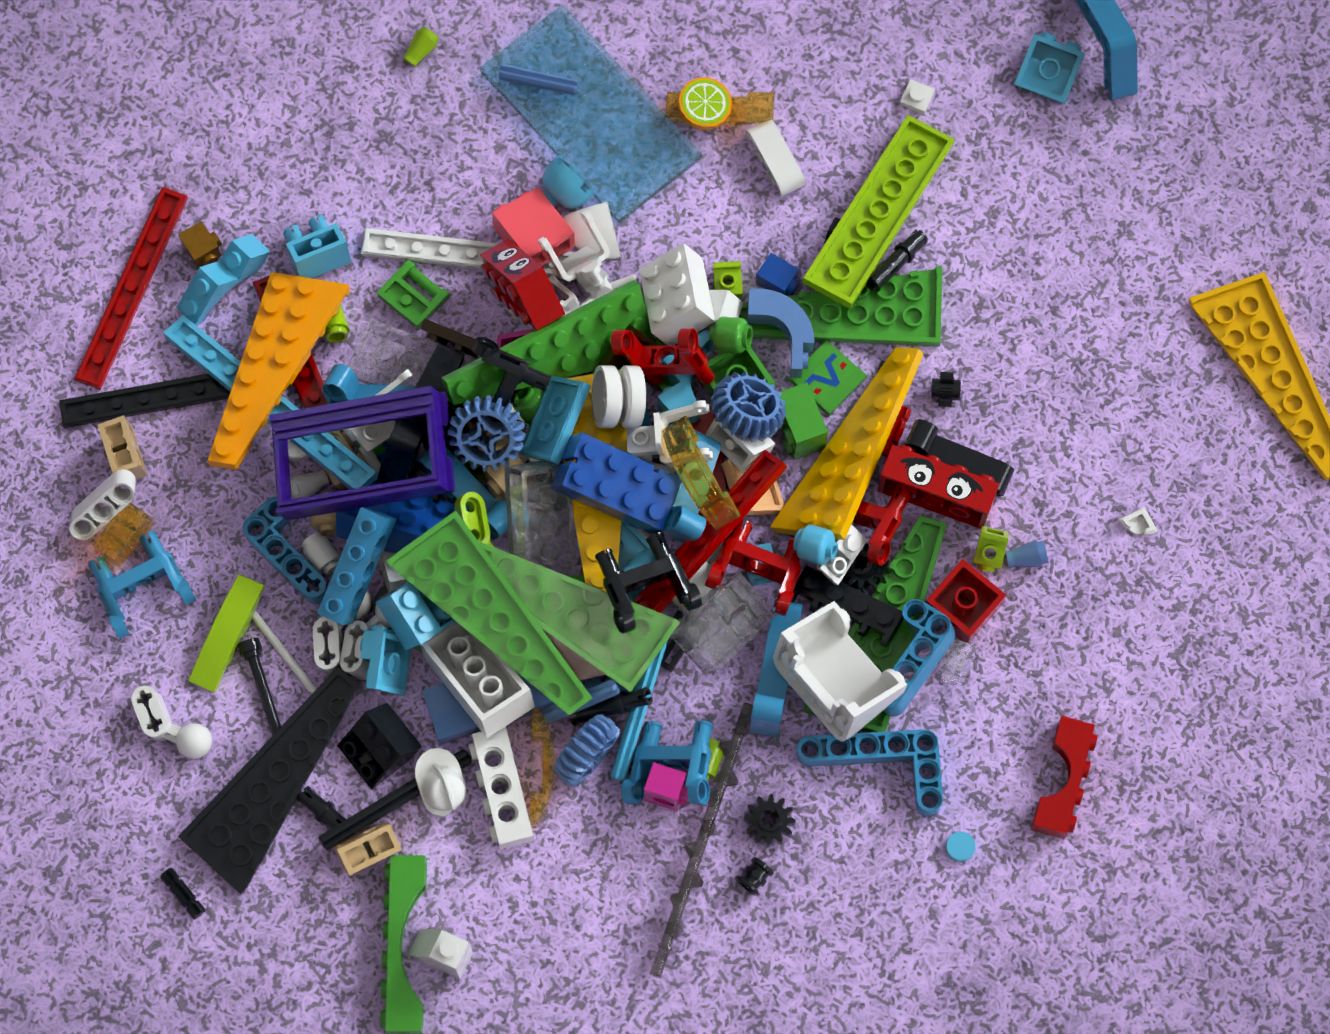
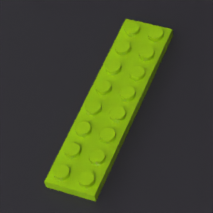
M907 115L808 269L802 283L851 309L867 284L868 278L877 268L952 149L955 139Z

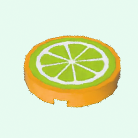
M702 77L695 78L686 83L680 92L677 105L678 110L682 114L681 117L688 125L695 129L706 131L711 130V128H718L725 123L731 112L732 99L731 94L722 83L712 78Z

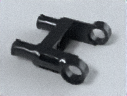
M477 337L475 339L472 351L482 357V361L506 371L492 403H496L497 399L501 398V406L505 407L509 404L517 384H521V382L543 392L546 391L552 375L528 366L529 363L526 360L502 351L497 343L488 338ZM449 400L447 401L449 419L452 416H456L455 411L458 407L464 408V403L453 405ZM476 416L470 419L469 422L477 424L478 418ZM489 416L491 420L501 422L499 419ZM524 422V429L521 430L525 434L529 427L528 422Z
M658 532V536L654 533L646 539L656 561L623 571L620 570L612 549H606V554L603 550L595 555V559L605 577L603 579V586L614 607L613 618L615 625L622 634L635 629V619L633 616L635 611L628 598V592L669 579L679 603L683 604L688 611L702 606V597L698 587L694 583L689 582L678 556L671 553L663 532Z

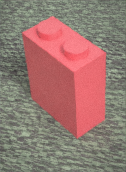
M539 187L530 192H524L517 199L508 204L500 205L492 212L493 228L503 241L510 239L541 266L549 263L550 259L537 241L540 238H547L557 257L574 249L573 230Z

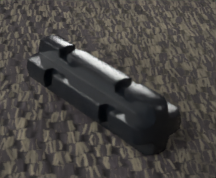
M169 868L161 874V880L167 887L170 886L169 890L181 905L187 908L186 911L193 919H197L205 912L203 905L199 900H195V895L182 879H178L180 876L173 868Z

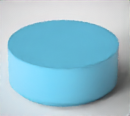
M966 832L952 834L946 843L948 856L957 862L969 860L976 848L973 837Z

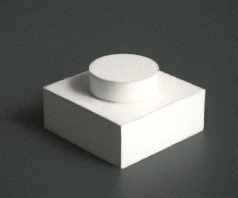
M910 79L901 98L900 105L925 115L935 89Z

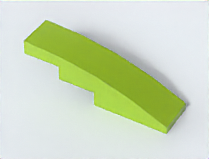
M238 574L200 651L188 680L189 682L212 692L217 691L227 665L231 663L235 655L237 645L248 630L264 590V584Z

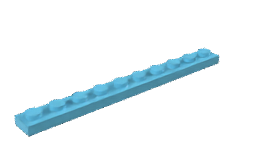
M182 315L163 332L165 339L231 392L241 361ZM281 396L280 404L278 406L275 405L270 415L299 409L284 396ZM328 432L289 439L348 489L369 486L378 478L377 472Z

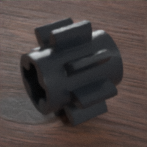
M940 372L939 378H932L931 399H938V406L951 407L953 400H960L961 380L954 379V372Z

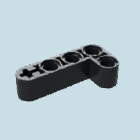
M915 420L905 442L906 446L911 447L915 453L920 455L936 456L942 463L951 466L953 464L961 465L968 472L975 475L985 474L991 476L995 482L1000 483L996 495L999 497L1004 496L1014 473L1012 466L938 436V428L926 420Z

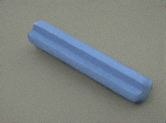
M505 64L501 65L499 70V79L502 81L568 95H576L578 90V81L576 79Z
M609 679L586 689L593 699L572 714L620 693L618 682ZM555 703L542 710V717L548 724L570 716Z

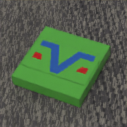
M827 340L808 358V369H802V378L789 377V381L794 386L808 382L817 406L828 416L867 379V375Z

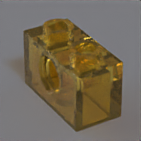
M130 502L109 522L92 545L99 555L104 556L106 560L120 569L140 544L139 538L143 534L147 535V532L151 530L154 523L148 514Z

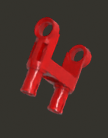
M682 328L678 334V345L642 346L634 333L628 330H614L611 335L613 353L615 355H623L631 366H640L645 379L651 386H653V383L655 386L661 384L664 375L694 374L701 385L704 383L709 385L715 378L714 372L707 365V356L698 345V333L694 328ZM669 355H674V359L671 363H669L668 365H662V361L665 357Z
M900 487L895 488L887 506L881 507L864 501L860 503L852 523L875 530L868 542L870 546L867 557L870 563L882 566L889 557L890 541L902 522L901 514L912 497L903 488L902 490Z
M742 519L733 529L731 536L724 540L704 586L715 590L717 585L720 586L728 564L782 584L773 607H776L774 613L785 617L794 595L793 590L801 572L799 564L801 559H799L797 552L793 548L794 539L789 540L784 557L746 543L753 525L747 520L744 529H741L744 519Z

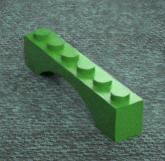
M391 855L390 864H385L384 870L385 881H389V892H384V910H389L388 921L383 922V939H388L387 951H382V968L387 969V980L381 981V998H386V1010H381L380 1027L385 1028L386 1034H423L424 1005L414 993L407 980L402 959V940L408 916L416 901L427 889V858L425 855Z

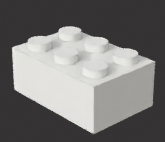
M682 243L639 268L651 333L668 346L678 344V334L682 328H694L699 332L716 322L703 259L686 244Z

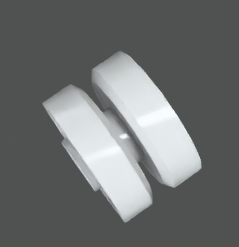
M612 365L597 366L592 381L591 403L594 422L598 428H614L618 422L623 428H639L642 425L646 408V386L644 374L640 366L623 365L619 372Z

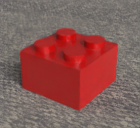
M962 559L928 597L925 603L945 614L953 625L955 636L968 645L1003 605L1006 594Z

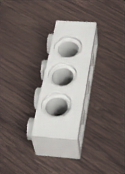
M506 726L486 738L482 731L473 733L474 743H470L469 748L472 760H479L481 770L475 772L479 788L485 787L487 797L482 798L486 815L492 814L494 825L489 826L492 842H499L500 849L534 841ZM491 755H497L502 760L498 766L490 767L486 764L487 758ZM499 782L506 783L508 790L504 794H496L492 791L494 785ZM512 810L515 813V817L510 822H503L499 819L501 812Z

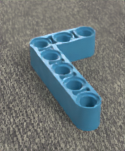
M1075 0L1103 48L1104 86L1110 92L1111 97L1109 100L1113 101L1137 94L1138 65L1136 37L1116 1Z
M791 602L785 617L774 613L776 607H773L757 694H755L750 733L778 738L788 682L776 669L773 655L781 632L800 621L803 604Z
M930 730L856 733L842 742L837 740L832 734L811 735L803 737L797 745V760L800 764L808 767L912 761L916 810L922 816L931 817L936 815L942 806L943 791L939 742L935 733ZM919 740H927L931 743L932 749L922 751L918 748L917 742ZM897 741L901 743L903 750L898 753L892 752L888 744ZM862 743H870L875 751L872 754H864L859 749V746ZM835 744H840L845 748L846 753L836 756L831 752L830 748ZM805 746H812L817 750V754L814 757H806L801 750ZM929 768L933 771L934 777L929 780L924 779L920 776L919 770ZM925 796H931L936 800L937 805L933 808H927L922 804L921 799Z

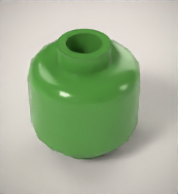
M722 316L715 325L711 326L709 338L711 342H714L717 351L741 354L746 348L751 346L753 330L744 318Z
M533 386L522 388L514 397V409L520 413V417L524 422L529 423V427L544 394L542 390Z

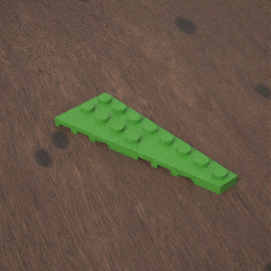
M920 515L901 549L889 566L891 573L884 575L887 581L886 584L879 582L877 591H874L872 597L901 611L904 605L912 599H919L924 602L947 523ZM921 612L914 613L911 619L918 620ZM905 619L887 648L880 646L883 636L870 629L865 637L858 635L861 625L854 623L848 633L881 672L886 669H893L913 641L915 632L908 627ZM805 704L803 712L816 716ZM882 711L861 730L886 732L890 716Z

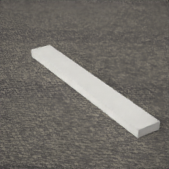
M365 228L361 255L481 269L480 265L484 262L480 254L499 243ZM567 252L558 257L561 262L575 252ZM551 261L543 265L548 277L554 275L556 278L562 279L559 277Z

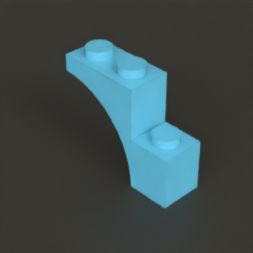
M253 234L232 240L220 261L199 267L176 308L195 325L200 324L229 290L261 269L270 251Z
M706 329L698 334V345L705 355L708 356L714 351V342L710 341L709 331ZM669 355L665 357L662 361V365H668L669 363H671L674 359V355ZM694 374L665 375L673 386L665 388L658 396V407L661 413L692 405L697 401L691 389ZM701 415L670 422V424L679 434L699 421Z

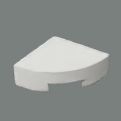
M1144 507L1119 519V523L1127 531L1130 530L1135 535L1149 536L1158 532Z

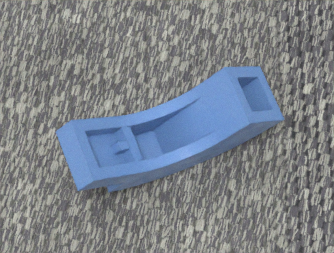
M749 288L748 324H765L780 329L787 336L791 346L790 378H802V369H808V352H813L814 333L808 316L794 300L782 293L769 289Z

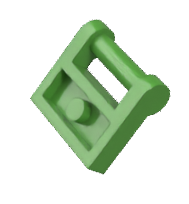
M408 260L377 292V297L419 330L424 319L428 320L451 297V293L445 288L440 289L418 271L416 265L411 260ZM410 277L434 298L428 301L404 280Z

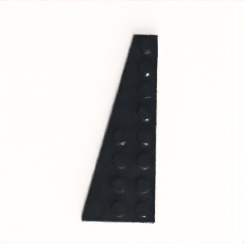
M339 667L327 677L178 836L241 895L248 888L295 804L298 795L304 788L359 689V685Z

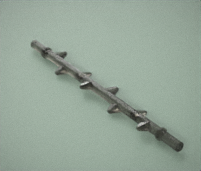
M743 703L736 726L732 729L733 735L731 740L719 743L725 758L714 790L710 791L708 807L696 841L684 844V849L690 859L679 891L670 896L673 908L662 940L657 945L659 948L650 971V975L656 978H661L669 952L673 950L674 938L680 937L682 934L679 924L691 889L703 886L704 881L699 875L698 869L709 837L717 832L715 819L725 790L729 786L737 785L739 781L733 772V767L743 738L747 735L746 730L753 710L752 704Z

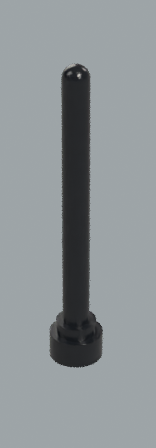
M251 638L240 642L237 646L240 656L249 662L273 736L279 730L281 724L259 658L262 656L260 651L263 650L259 638Z

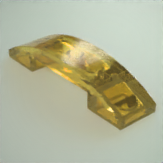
M667 92L665 118L671 121L686 123L681 117L682 114L678 110L677 105L680 92ZM747 92V97H731V112L723 126L749 125L772 120L775 93Z
M687 416L662 430L663 438L675 470L688 494L708 522L718 530L740 517L741 515L728 491L722 492L696 444L700 440Z
M533 708L532 740L533 742H543L542 793L530 794L531 827H537L543 819L552 797L555 782V756L547 723L540 710Z

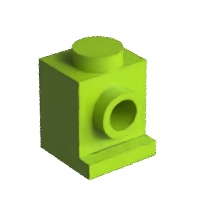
M741 261L713 263L714 290H729L742 301ZM723 281H733V283L726 285Z
M986 526L981 527L973 563L978 564V569L986 572H994L995 568L1001 569L1009 540V532ZM992 548L996 554L989 556L985 554V551Z

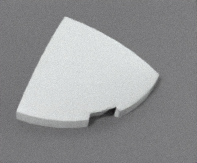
M607 202L593 205L562 217L574 232V248L581 249L589 246L595 253H599L600 248L580 215L584 210L590 211L595 220V225L610 250L609 257L605 260L621 258Z

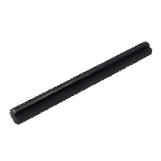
M464 749L453 754L461 770L472 763L469 753ZM416 778L321 834L318 838L322 847L325 850L332 849L419 796L420 791Z

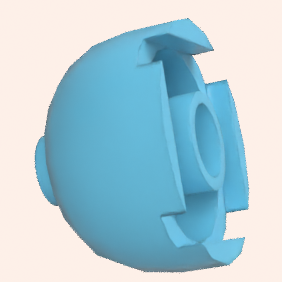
M557 155L545 168L542 176V184L547 191L544 195L554 207L558 203L568 209L580 207L595 195V192L590 189L586 191L582 185L588 184L570 165L567 166L563 162L564 159L560 155Z

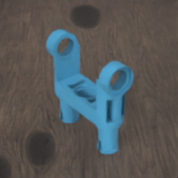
M156 531L147 532L152 543H149L145 534L139 538L149 560L116 577L113 576L104 556L96 558L101 567L100 569L94 560L88 563V567L98 583L97 593L109 614V621L119 639L130 633L123 621L125 617L116 600L137 590L136 586L144 582L148 584L167 574L176 593H180L186 605L196 601L171 553L164 550Z
M699 720L695 721L692 744L688 746H658L663 725L655 721H646L644 723L641 744L635 749L630 778L625 779L621 787L624 803H641L644 796V788L654 762L672 769H688L685 787H688L687 794L690 803L694 805L706 804L710 797L707 773L712 754L709 748V741L713 724L701 720L700 725Z

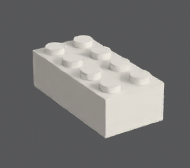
M454 621L420 645L425 661L486 738L492 736L535 707L531 690L516 671L458 622Z

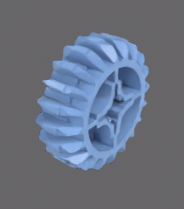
M745 371L740 375L734 372L730 376L726 375L716 385L710 402L712 405L711 413L715 414L716 422H722V429L731 431V436L737 434L740 436L741 441L747 437L752 443L756 439L763 442L767 437L771 438L775 435L777 430L781 428L787 411L784 408L786 401L780 399L782 392L775 391V384L769 385L766 383V378L761 380L757 378L756 373L749 376Z
M490 395L486 396L485 402H482L479 396L475 397L474 404L466 400L463 405L464 408L458 407L455 411L456 416L451 417L450 423L452 427H449L448 435L453 437L450 438L449 444L450 446H457L453 452L455 456L463 454L462 464L467 463L468 460L472 461V470L477 467V464L482 465L483 472L487 471L489 465L496 472L499 469V462L505 467L509 466V459L516 460L518 457L517 451H522L524 444L521 441L525 440L526 434L521 430L524 429L525 424L522 421H517L520 417L519 412L510 413L512 409L511 403L505 407L501 406V398H498L496 403L491 402L492 398ZM477 416V427L465 433L464 425L470 419ZM489 416H493L499 419L501 422H495L491 420ZM483 428L488 433H492L491 438L486 437L485 434L482 435ZM509 434L507 445L496 451V441L502 439L503 435ZM472 445L481 446L484 451H481V450H479V449H476V448H475L474 446H472Z
M604 715L594 716L578 730L560 753L554 765V773L559 776L561 781L571 787L580 785L611 751L617 742L620 729L611 719L606 718Z

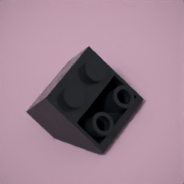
M388 702L366 711L337 745L371 790L409 762L422 747Z

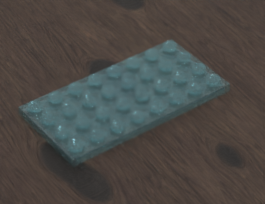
M563 4L480 67L481 73L556 155H560L564 159L563 162L584 181L583 185L588 190L590 189L595 193L594 197L600 203L607 202L611 216L618 223H621L702 159L701 152ZM505 64L576 79L578 81V90L576 95H568L502 81L499 79V70L501 65Z

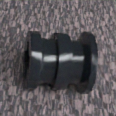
M753 857L751 859L752 864L746 866L743 869L744 874L742 876L737 875L735 880L749 893L758 896L759 892L757 889L759 886L763 887L767 882L765 879L768 876L771 877L774 872L762 860Z

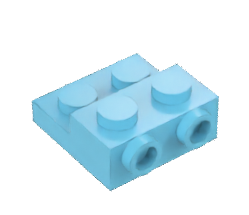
M1041 32V35L1034 34L1014 85L1065 104L1083 62L1085 52L1081 51L1082 46L1067 41L1066 45L1056 42L1057 37L1049 33Z
M371 625V630H364L363 639L360 643V658L370 661L369 668L366 671V688L405 696L412 648L405 650L394 631L388 629V627Z

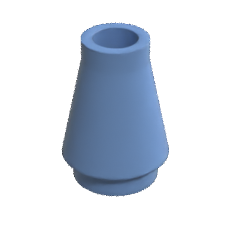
M1034 540L1011 551H1006L1009 568L1042 567V564L1049 563L1044 541L1037 542V540Z

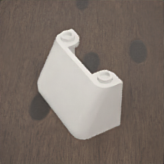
M833 601L781 632L773 655V661L783 678L832 735L842 742L856 734L901 696L907 687V683L900 672L893 669H886L881 672L848 635L850 627L848 613Z

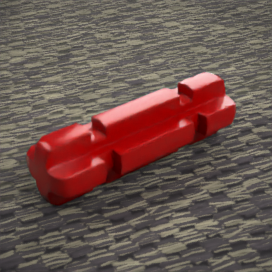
M902 405L882 451V456L888 457L892 444L898 445L905 429V422L910 417L911 410L908 407Z

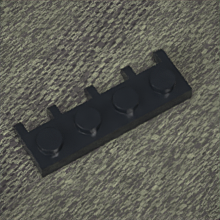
M807 565L798 578L793 590L794 595L791 602H795L798 595L812 601L809 611L813 613L818 611L820 606L825 607L835 601L841 609L848 613L851 621L861 625L858 635L865 637L870 629L883 636L880 646L884 648L889 646L904 620L901 610L845 583L840 582L839 585H834L822 572Z

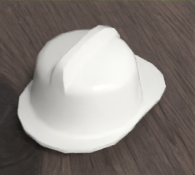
M434 748L422 753L415 766V778L422 801L426 809L432 814L441 817L446 816L465 802L467 796L460 765L455 756L445 749Z

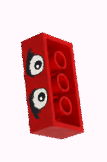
M506 239L480 254L484 262L480 265L488 280L492 279L495 285L492 288L495 297L500 303L503 302L508 310L511 309L516 317H520L525 325L529 324L537 331L565 315L564 309L543 266L510 239Z
M892 444L880 476L877 492L892 497L896 487H900L901 490L903 488L912 495L908 503L981 529L982 526H985L1000 483L995 482L991 476L979 474L978 476L970 473L961 465L953 464L951 466L942 463L936 456H923L915 453L911 447L906 445H899L898 447Z

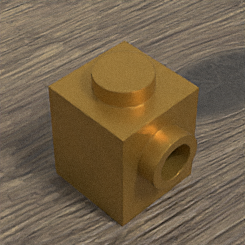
M202 221L178 234L182 245L198 269L199 267L217 262L218 258L222 256L219 249L222 243L215 231L209 233Z

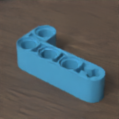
M336 364L332 367L324 382L322 392L328 404L375 396L388 385L360 384L356 374L350 367L344 364ZM399 385L390 393L414 389L415 386Z
M696 430L689 434L681 454L700 448H709V451L713 452V459L707 462H696L676 467L674 475L682 478L664 529L660 531L681 543L697 540L705 529L706 518L699 515L698 512L721 449L719 441Z
M446 448L447 458L451 457L453 462L455 492L444 494L455 504L457 498L467 492L478 493L485 502L490 540L499 538L519 518V514L505 500L497 501ZM428 449L416 462L421 470L429 476L432 474L430 451Z
M277 496L271 497L244 521L243 533L249 544L306 601L311 604H320L328 587L326 581L279 534L290 520H286L281 516H271V512L277 508ZM255 527L264 528L259 536H252L250 532ZM274 546L283 547V551L280 554H269ZM293 565L302 566L300 573L295 575L288 573ZM309 579L310 583L315 587L319 586L320 590L318 592L310 591L306 580Z
M919 599L908 601L902 609V615L908 627L917 635L893 667V670L900 672L902 676L905 673L913 672L914 676L911 680L905 681L907 687L904 693L883 710L886 715L891 717L901 715L955 639V630L950 619ZM916 612L924 613L918 620L911 619L912 615ZM938 627H947L943 634H934ZM924 649L931 650L927 657H918L920 651Z

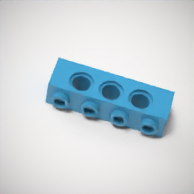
M371 507L360 508L317 614L341 625L354 623L397 520L396 518Z

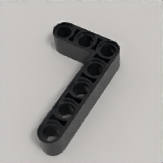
M439 343L415 388L432 386L438 392H446L441 377L459 369L465 354ZM426 415L397 420L388 439L377 479L386 483L410 479L420 445L428 431Z

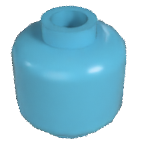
M807 525L796 533L793 548L797 552L799 559L816 565H824L830 558L833 559L836 556L838 543L835 542V535L831 530L815 525Z

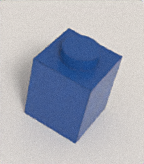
M770 253L756 274V284L784 295L788 293L793 295L800 284V280H798L799 269Z

